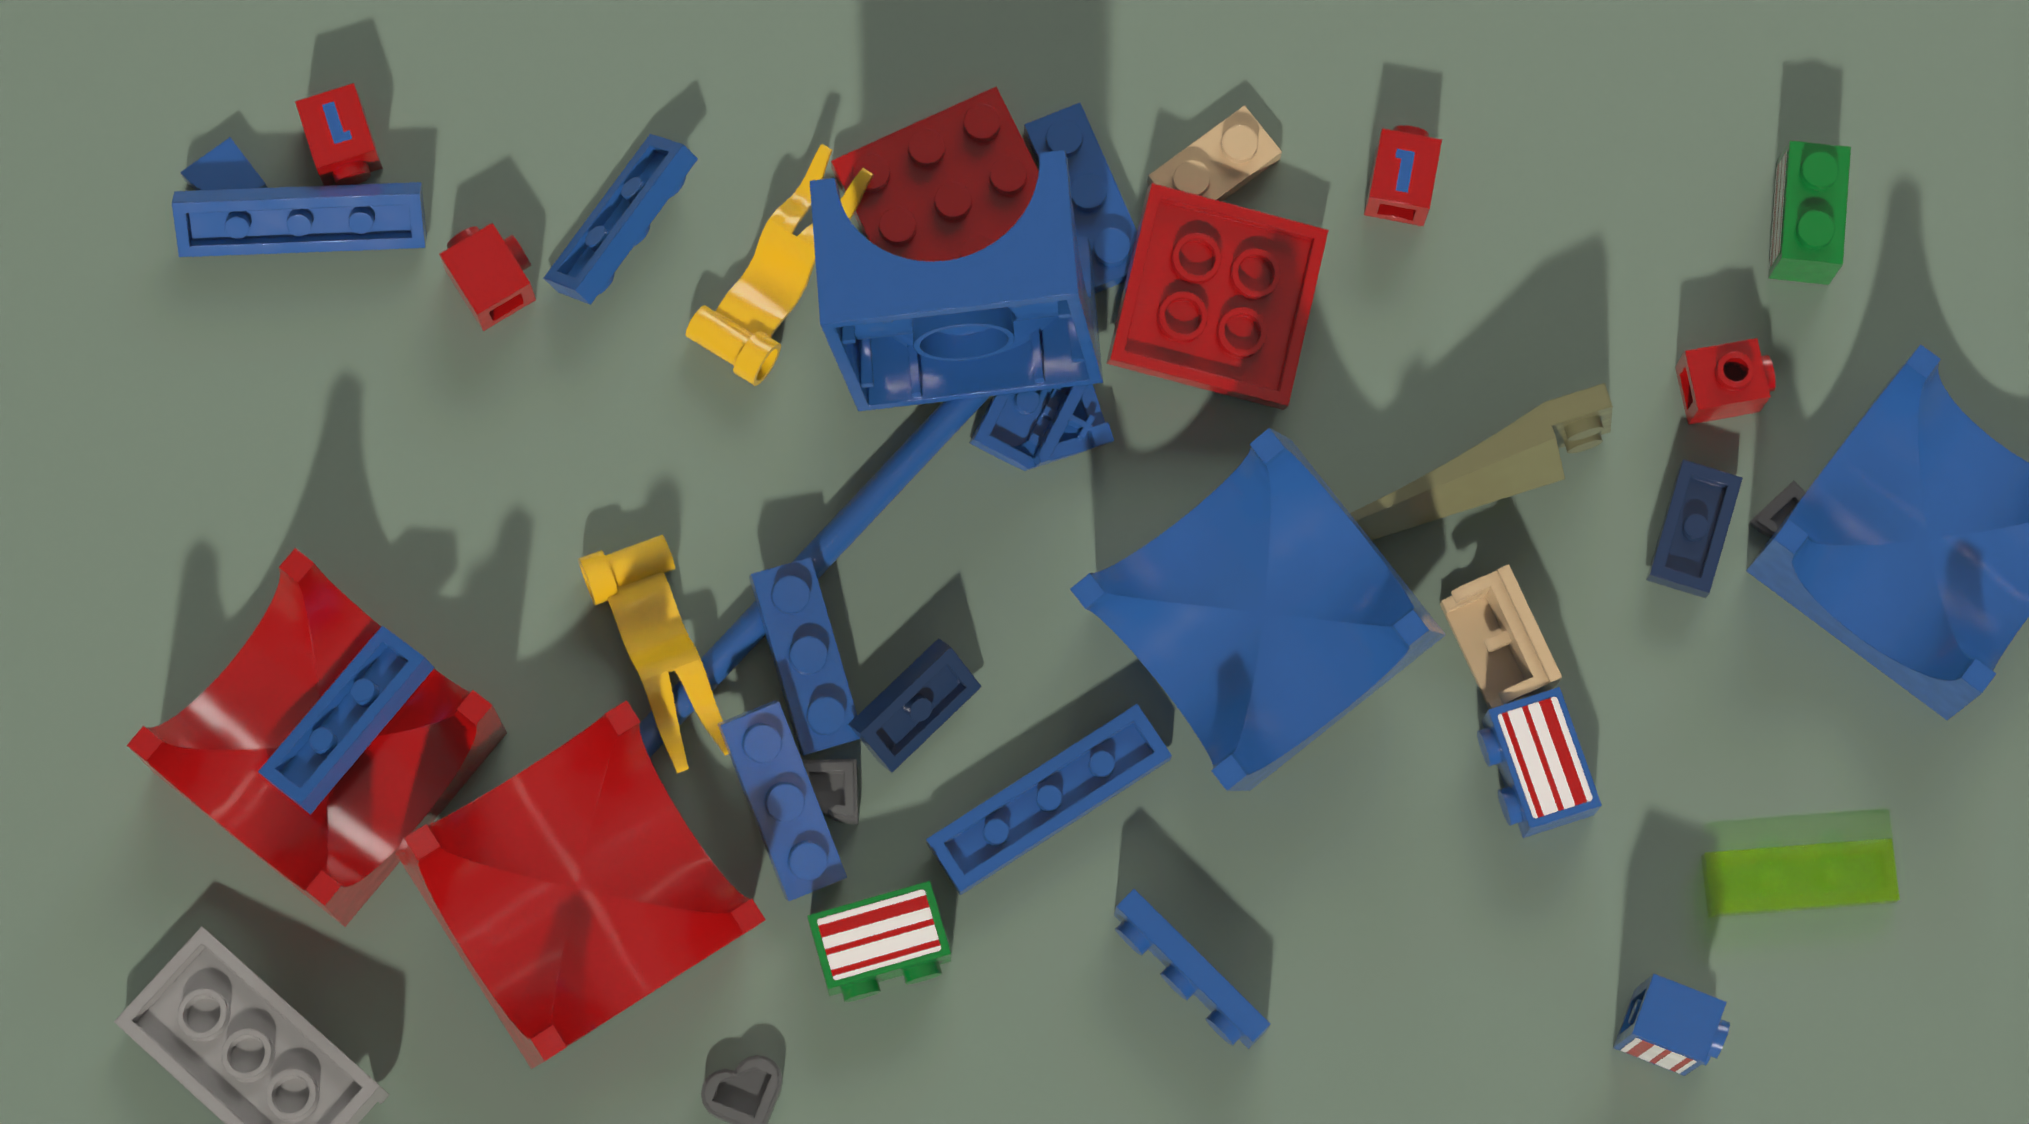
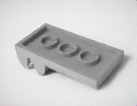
M202 926L114 1021L225 1124H358L377 1102L382 1104L390 1095Z

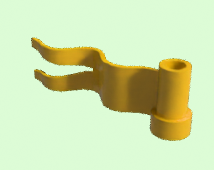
M821 144L799 187L790 198L775 210L767 221L759 238L755 254L741 278L728 291L716 311L706 305L701 306L692 317L686 329L685 336L732 364L734 366L733 372L754 386L759 385L773 368L779 356L781 344L771 337L800 300L816 262L813 223L806 227L798 236L793 235L798 223L811 208L810 181L820 180L824 177L827 163L833 151L824 144ZM864 168L854 178L841 198L843 209L849 219H851L874 175Z
M663 534L607 555L600 550L578 558L579 566L593 603L595 605L606 601L609 603L623 644L643 684L658 731L676 772L680 773L688 770L689 767L669 673L675 671L701 723L717 743L724 756L728 755V750L717 724L723 720L716 705L699 653L684 627L669 583L664 574L675 570V564Z

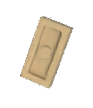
M1244 105L1149 174L1147 183L1149 185L1154 183L1224 201L1280 160L1282 151Z

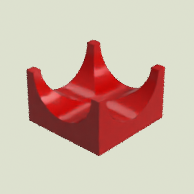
M294 548L279 566V583L268 609L249 639L228 666L181 712L158 726L145 727L143 725L127 746L157 776L341 925L346 927L399 864L400 860L395 852L403 838L423 825L434 822L504 738L507 731L491 703L476 691H467L436 669H433L311 814L268 782L258 771L381 628L377 622L339 590L313 561Z
M627 700L606 712L575 737L504 783L453 813L431 824H425L403 838L395 852L531 1069L553 1057L639 1000L766 921L754 900L742 895L719 871L685 823L650 760L640 733V720Z

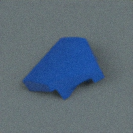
M1093 384L995 395L992 397L969 443L1023 471H1027L1112 443L1114 438L1109 422L1105 423Z

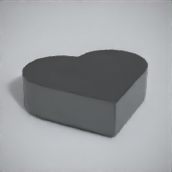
M755 1055L747 1057L739 1063L735 1071L722 1069L715 1071L707 1077L701 1090L702 1103L709 1114L729 1124H768L782 1089L781 1071L777 1064L766 1056Z

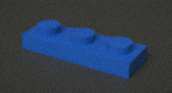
M1081 103L1024 124V134L1038 166L1040 165L1039 153L1065 150L1076 235L1077 237L1088 236L1090 242L1095 294L1125 282L1137 230Z
M649 134L543 279L558 293L591 305L595 298L610 286L614 279L615 271L632 248L646 237L651 222L668 199L682 188L686 175L698 158L684 144Z
M805 558L750 574L749 579L801 756L859 740L860 738L848 725L857 716L812 558Z
M382 625L258 772L268 782L311 814L435 667L423 655Z
M774 700L717 723L785 899L792 901L847 878L780 702Z
M1135 889L1116 906L1114 916L1121 922L1115 928L1119 936L1141 956L1149 950L1166 967L1160 975L1179 996L1187 1001L1194 994L1211 1011L1205 1018L1208 1024L1228 1044L1233 1046L1240 1040L1249 1049L1268 1030L1271 1024Z

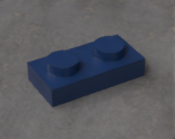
M1684 459L1682 460L1646 578L1647 581L1702 598H1706L1710 594L1743 477Z
M938 638L848 725L877 761L893 773L982 686L955 651Z

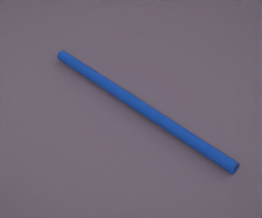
M990 396L942 402L792 562L811 557L817 579H819ZM756 600L701 658L712 692L766 635ZM681 681L672 688L679 727L695 711ZM652 711L640 722V733L649 757L664 744Z

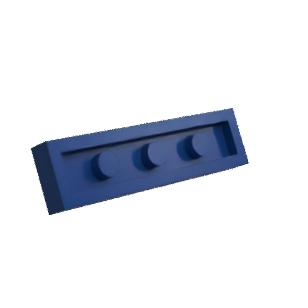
M421 182L174 191L172 199L179 257L426 247L427 232Z
M1136 704L926 839V844L961 896L1170 761L1172 755L1139 705Z

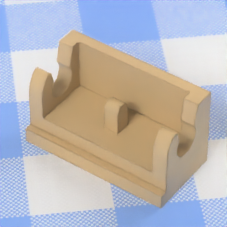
M1509 564L1452 590V596L1441 600L1440 606L1488 709L1554 689L1561 680V673Z

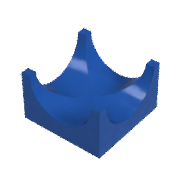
M1065 150L1039 153V174L1031 201L1016 224L1005 235L978 252L947 261L911 260L879 248L864 237L846 215L835 178L810 181L820 325L858 412L944 402L962 398H978L1103 383L1091 248L1088 236L1077 237L1068 159Z
M1920 344L1886 384L1746 572L1937 714L1949 720L1983 693L1996 675L1993 670L1999 659L2029 617V462L2012 453L1990 437L1960 409L1948 394L1940 379L1938 366L1941 359Z
M1268 428L1250 443L1249 453L1235 471L1183 518L1133 554L1104 570L1089 573L1070 588L1083 607L1100 618L1127 645L1168 694L1201 741L1213 765L1211 771L1227 791H1251L1446 635L1294 442L1271 428Z

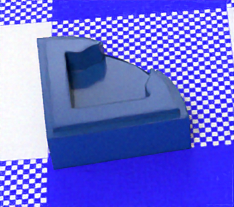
M231 137L180 172L183 179L194 190L268 188Z

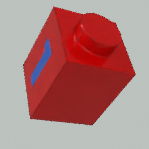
M354 83L295 101L316 169L324 186L332 184L357 185L368 180L371 177L370 172L383 169L361 99Z
M1398 125L1393 130L1382 128L1376 146L1364 215L1424 227L1430 210L1442 139L1429 137V133L1426 130L1410 125Z

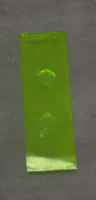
M1892 838L1705 852L1701 855L1708 918L1892 904L1900 900Z

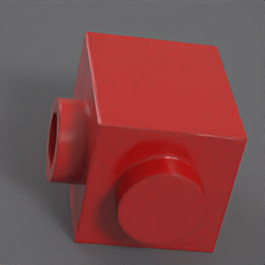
M493 223L482 229L473 226L459 232L447 243L448 249L439 254L446 273L483 331L536 300L531 283L523 272L531 267L528 257L513 234L502 239Z
M1757 338L1686 350L1675 366L1688 425L1758 413L1770 399V392L1775 391L1776 388L1772 360L1769 355L1761 356Z

